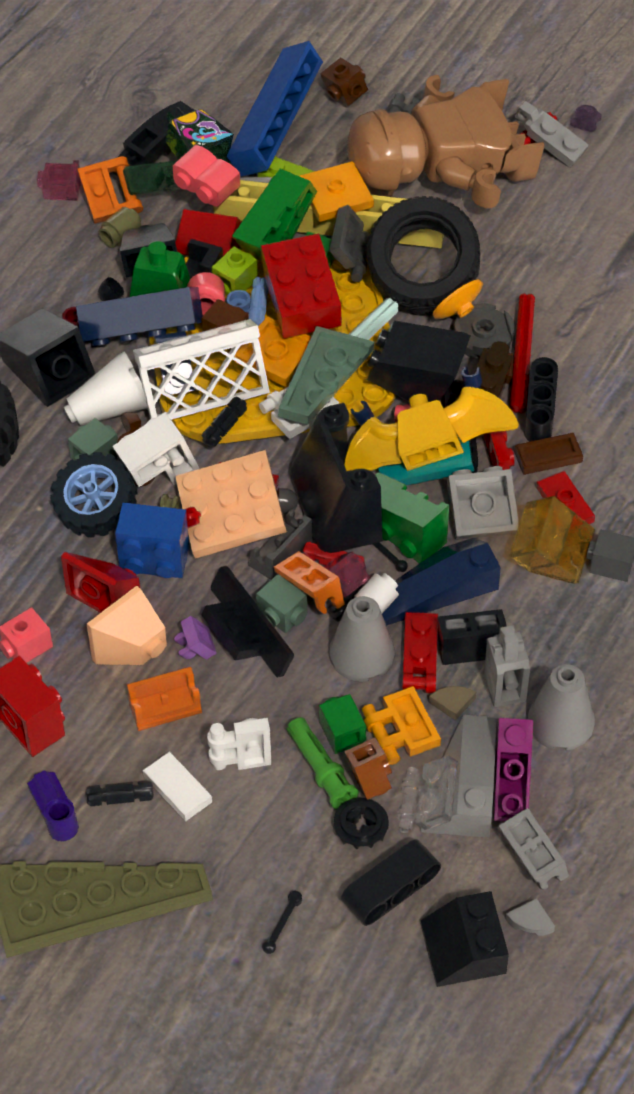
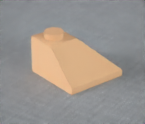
M135 586L87 623L91 657L95 664L143 665L151 658L158 657L167 646L165 627L138 586Z

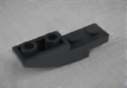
M179 101L153 115L123 142L124 150L118 157L124 156L127 158L129 163L128 172L133 185L162 153L166 156L169 155L172 149L167 142L183 135L185 128L193 129L203 118L202 114L199 113V120L193 124H182L176 121L180 132L179 135L172 124V120L177 118L169 111L175 107L180 108L184 114L177 118L196 111L182 101ZM110 172V177L120 183L117 172Z

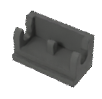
M290 510L285 516L287 532L272 536L261 549L256 546L250 552L248 566L272 580L277 575L274 571V566L296 552H301L305 544L312 541V519L306 515L302 517L299 523L294 517V510Z

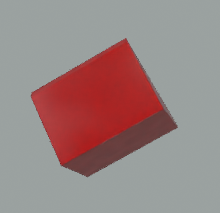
M183 209L176 238L177 252L189 256L188 243L190 239L222 247L223 256L233 246L239 249L240 245L232 235L242 221L238 217Z

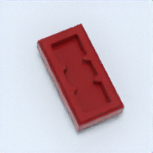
M565 471L537 481V490L566 533L594 523V513Z

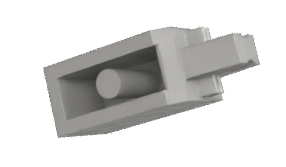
M514 625L501 627L498 635L487 638L484 677L494 707L525 702L527 699L530 664L520 632L515 633Z

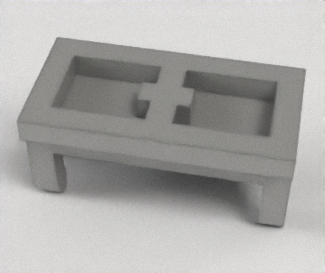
M528 808L499 825V829L534 881L542 889L548 888L547 882L554 876L560 881L569 877L564 859Z

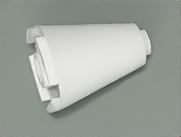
M125 351L118 354L66 398L69 404L64 406V409L72 423L78 421L80 426L88 424L94 418L101 421L120 416L126 412H135L148 408L142 382L134 368H132L133 365Z

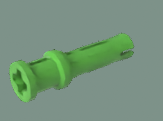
M299 717L292 720L286 730L316 773L315 781L329 795L331 806L334 809H338L344 802L357 798L359 794L356 786L349 784L344 776L343 767L341 764L332 761L316 735L310 729L305 718Z

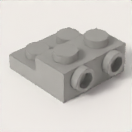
M500 466L485 468L484 472L477 473L464 469L455 471L453 475L448 476L446 482L456 539L519 533L520 528L511 469L503 470Z

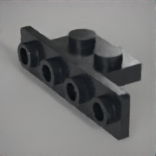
M227 565L221 566L211 585L212 592L221 603L206 605L201 614L235 661L261 656L277 678L283 677L294 658L293 651Z

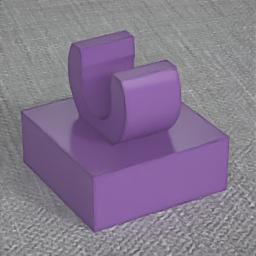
M189 616L181 621L183 632L177 634L174 640L181 646L186 643L187 645L178 652L180 656L185 659H191L198 654L207 660L217 654L209 627L193 616Z

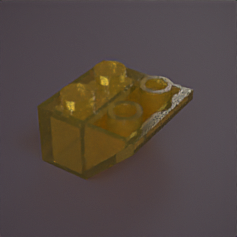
M555 496L526 503L509 556L531 573L576 584L579 583L595 529Z

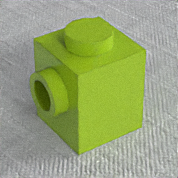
M235 246L212 266V273L219 276L224 283L226 295L234 290L246 291L253 285V280L258 277L257 259L250 253L243 252Z

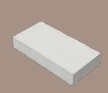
M170 751L143 770V777L146 780L152 781L153 787L185 821L212 803V796Z

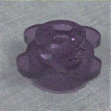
M581 105L575 110V117L570 120V125L574 128L578 127L581 130L593 132L596 130V124L601 120L602 115L591 105Z

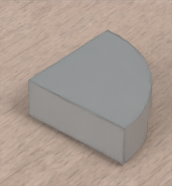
M537 898L506 913L507 922L517 930L521 929L526 932L536 933L539 936L551 934L555 930V925Z

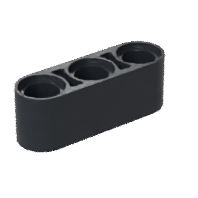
M547 357L537 358L531 365L524 432L529 442L552 436L558 365L553 359Z
M418 839L411 840L351 883L344 890L341 900L364 926L371 925L429 883L440 871L441 863Z

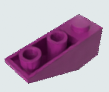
M498 719L494 821H507L523 810L529 809L533 720Z

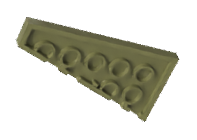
M13 861V865L0 864V934L7 958L213 900L203 864L160 863L158 866H137V863H124L123 866H105L104 862H49L47 865H27L26 861Z

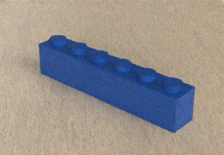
M310 41L282 49L232 144L227 157L231 164L240 172L241 177L269 169L323 61Z

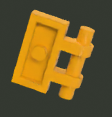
M414 686L384 696L383 706L385 709L376 711L373 704H367L361 710L365 717L364 722L368 732L374 734L387 756L386 760L389 765H394L400 761L401 758L397 752L398 748L405 747L411 757L441 746V738ZM393 723L397 733L388 735L384 726Z

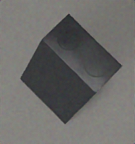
M43 308L0 332V355L3 362L47 407L77 390L95 375L78 326Z
M394 320L388 331L382 329L376 340L375 345L379 349L378 351L374 350L368 360L367 366L371 369L366 380L407 401L416 394H425L428 402L440 401L456 378L471 335L464 332Z

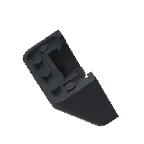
M345 403L330 405L319 412L290 467L291 481L304 514L312 519V534L316 544L321 550L329 553L383 541L381 486L376 475L367 469L346 471L344 466L348 451L347 426L349 424V412Z

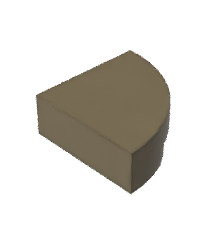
M461 686L444 687L430 695L429 703L456 720L476 699V692Z

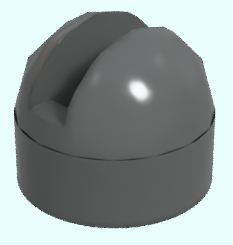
M278 488L277 495L282 514L295 510L298 504L297 494L289 489Z

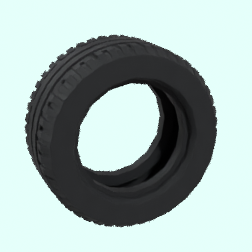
M416 196L413 199L411 197L407 198L408 200L400 201L401 203H395L393 207L390 206L388 211L383 212V215L378 218L368 238L367 259L372 281L384 299L391 298L393 301H396L401 311H407V313H414L415 315H432L435 308L447 296L461 286L476 280L480 270V243L472 221L459 207L438 197ZM431 229L439 231L451 240L457 250L454 266L445 276L434 282L417 283L409 281L397 273L391 263L395 245L403 236L414 230Z

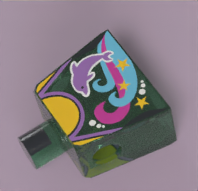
M178 107L168 112L166 119L169 121L166 143L177 160L185 155L194 145H199L209 150L217 159L227 156L234 134L207 112L198 109L184 114Z

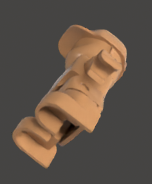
M433 75L427 79L423 99L413 107L411 114L401 111L387 113L386 110L377 109L362 114L353 121L347 142L349 162H354L371 194L378 196H392L400 183H410L416 180L424 169L431 182H444L449 186L466 191L472 188L471 198L475 204L484 208H493L498 204L501 194L499 187L494 185L496 174L505 173L508 179L514 182L534 179L538 172L545 146L543 142L524 145L526 136L525 134H517L518 121L507 122L502 109L509 85L508 79L484 82L480 87L473 86L454 97L455 93L452 91L446 93L439 92L441 78L439 75Z

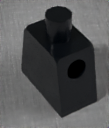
M165 223L150 226L143 225L140 228L124 232L120 254L126 278L133 276L134 266L141 248L148 247L150 243L160 241L166 245V250L177 252L175 238Z

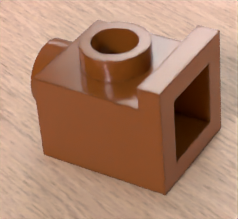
M375 737L344 751L356 782L367 800L374 796L383 795L392 788L387 777L392 771L386 760L387 756Z

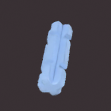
M256 277L252 285L249 319L258 326L265 319L269 289L265 277Z

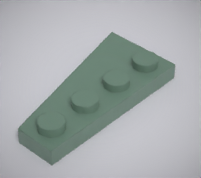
M316 326L279 406L278 417L308 425L373 352L375 342Z

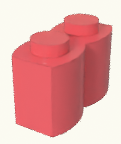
M194 145L173 165V179L177 186L183 190L196 193L197 197L206 204L218 207L240 187V172L230 163L217 159L209 150L199 145Z

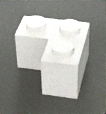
M166 412L150 419L144 426L132 434L124 436L118 443L112 446L138 487L163 471L171 483L175 485L177 484L175 476L200 469L184 437Z

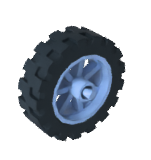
M93 452V455L89 456L87 453L79 455V459L68 461L66 463L67 467L64 470L60 469L56 474L57 480L53 481L51 486L53 494L50 495V499L59 519L67 529L70 528L73 533L79 536L82 533L86 537L92 538L96 534L101 536L108 535L112 529L116 531L122 503L137 504L135 495H138L137 487L121 460L117 461L113 455L107 454V456H104L102 452ZM97 478H107L100 485H97ZM113 483L115 484L114 492H104ZM78 489L84 493L74 497ZM86 502L82 511H79L74 507L75 505ZM92 507H93V508H96V509H99V510H95V511L90 512L91 509H92Z

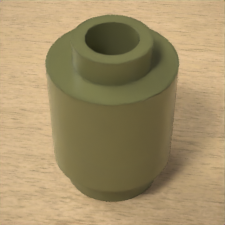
M122 207L102 223L98 231L99 236L110 248L121 246L124 232L140 228L141 218L134 209Z

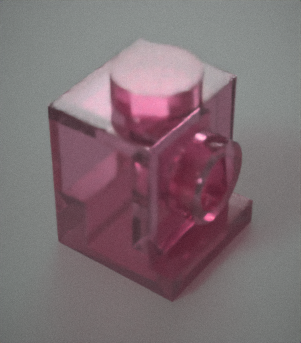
M73 160V164L45 163L44 170H39L37 176L38 187H42L44 199L78 201L81 185L77 170L80 168L79 160Z

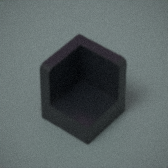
M190 239L188 243L189 259L186 262L190 279L198 273H212V266L223 257V248Z

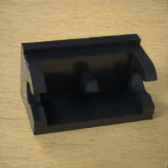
M503 610L437 617L438 643L441 646L443 665L485 660L487 638L498 635L500 628L507 626Z

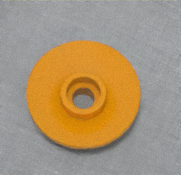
M480 279L473 280L455 290L435 308L432 314L433 317L438 320L456 314L462 318L474 309L472 302L479 295L483 282Z

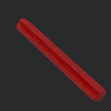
M523 293L519 296L510 409L513 413L519 412L522 414L527 408L535 306L533 294L527 295Z

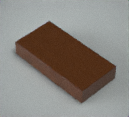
M574 432L516 444L514 448L523 475L583 462V454Z

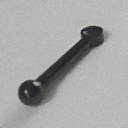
M380 542L372 544L395 564L397 571L405 572L407 570L408 564L406 561L399 560Z
M292 891L289 893V903L270 939L266 940L262 945L265 953L271 954L276 950L275 942L295 906H299L302 903V894L300 892Z

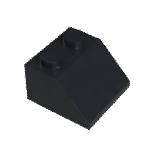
M491 891L456 897L421 920L420 924L436 987L506 974L509 953Z

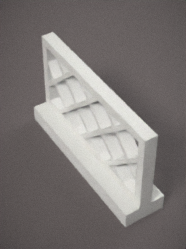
M251 319L133 350L135 362L138 364L150 419L161 415H157L155 404L161 394L174 401L169 411L166 412L172 420L227 405L234 397L245 400L270 393L258 339L260 337L258 325ZM252 343L253 354L247 363L234 356L241 345ZM232 348L229 353L225 351V349ZM219 351L227 357L219 370L216 371L205 363L211 353ZM202 356L200 361L197 360L195 357ZM188 359L197 364L189 379L175 372L180 363ZM231 360L244 366L235 382L223 375ZM254 362H256L257 369L252 367ZM173 364L171 368L166 367V365ZM160 367L168 373L160 386L157 387L149 382L147 370ZM202 367L215 374L206 390L194 383ZM249 370L259 376L261 387L248 390L241 386ZM173 375L186 382L177 398L164 391ZM220 378L233 386L227 396L219 398L211 392ZM192 386L204 394L198 404L190 406L182 400ZM151 388L156 390L154 396L152 395ZM238 388L242 390V392L236 393Z

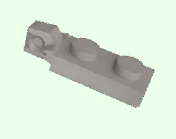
M527 101L518 108L515 118L524 124V128L528 131L526 135L537 143L543 142L545 144L544 148L568 167H572L587 150L589 145L548 113L541 109L537 110L535 106Z

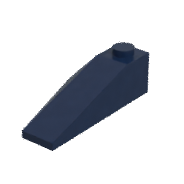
M470 538L445 546L395 580L398 584L396 591L399 593V596L382 613L386 626L405 620V612L428 613L499 590L501 567L489 544L476 538Z

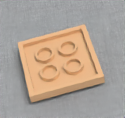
M266 450L175 476L182 509L195 507L201 513L200 523L188 528L191 549L195 559L287 532Z

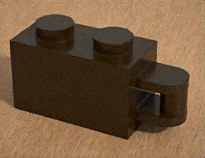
M497 341L492 344L490 349L483 348L477 367H479L482 377V384L479 389L488 391L501 399L513 356L508 355L509 346L506 343Z

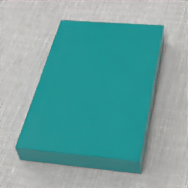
M459 439L464 451L462 454L407 471L402 461L401 464L379 467V473L407 486L448 477L458 470L468 469L472 472L474 471L470 442L462 443Z

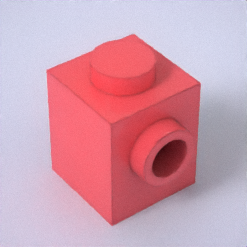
M32 607L0 626V649L8 659L11 657L15 659L20 655L27 663L53 647L50 628Z

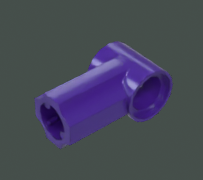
M44 770L35 774L27 785L47 824L49 835L57 841L72 839L79 829L73 803L67 798L55 772Z

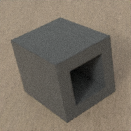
M600 530L597 542L591 541L586 559L592 560L590 573L628 582L634 561V537Z

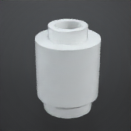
M375 573L354 598L366 596L374 599L378 603L381 613H383L399 596V593L396 591L398 584L386 573H383L382 576Z

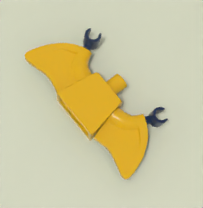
M464 367L461 374L465 387L462 388L459 398L443 408L439 400L428 402L425 394H416L409 399L411 408L400 411L397 415L398 423L392 424L382 423L377 417H374L373 412L365 401H361L364 407L362 411L355 412L351 409L352 415L361 427L350 443L344 466L346 471L355 469L373 471L382 466L401 464L403 461L407 471L464 453L459 439L462 443H465L484 433L515 430L518 428L519 423L511 409L500 398L488 391L479 389L482 384L479 367H477L476 373L469 375L468 368Z

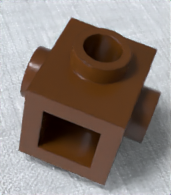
M341 57L320 73L328 95L334 101L339 100L347 106L368 91L364 80L366 75L361 67L352 65Z

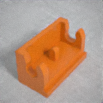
M298 551L274 566V571L314 598L316 608L321 613H327V608L325 607L327 599L331 600L333 606L337 609L345 605L339 577Z
M191 667L127 684L129 706L138 731L202 713L200 693L198 687H195L194 674Z

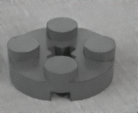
M486 303L474 304V309L462 318H456L454 331L471 335L464 353L469 357L481 356L483 348L490 349L492 344L497 341L506 343L510 349V344L514 337V321L505 310L503 314L495 310V305ZM480 327H485L489 332H480Z

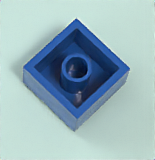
M122 503L115 532L119 567L130 569L136 575L148 574L163 578H183L189 551L186 510Z

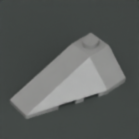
M463 715L423 798L421 832L490 838L497 717Z

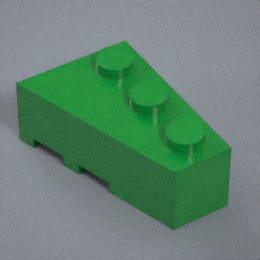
M280 168L276 175L271 178L268 186L232 237L245 252L262 261L261 245L294 238L317 190L311 181Z
M377 472L375 475L381 486L383 540H389L400 549L404 556L412 558L420 564L447 543L449 504L441 502L439 505H436L427 500L429 499L427 494L421 491L417 495L406 491L407 486Z

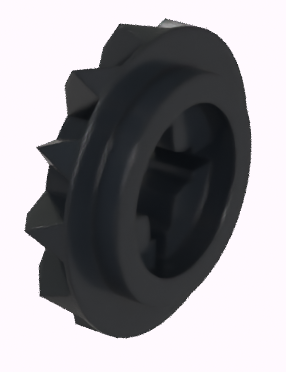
M350 799L337 809L334 816L335 835L341 838L343 844H351L356 849L361 846L372 848L379 840L383 841L389 828L387 812L378 802L372 799ZM364 814V819L368 826H365L363 831L358 833L356 823L359 822L361 815Z

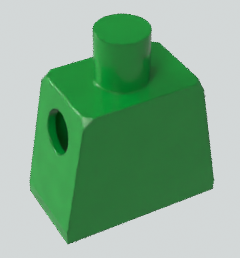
M160 241L152 242L148 247L141 248L133 270L130 297L186 288L190 281V276L183 255L180 252L166 250V245Z

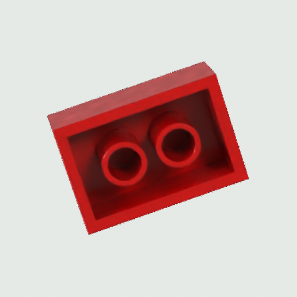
M320 234L261 245L262 268L282 337L288 338L315 331L316 326L326 329L342 326L341 302Z

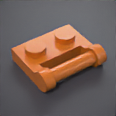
M124 156L77 169L94 224L107 220L122 207L134 209L137 213L142 212L144 209L141 200L137 199L128 172L129 163ZM110 172H117L126 202L118 203L109 175Z

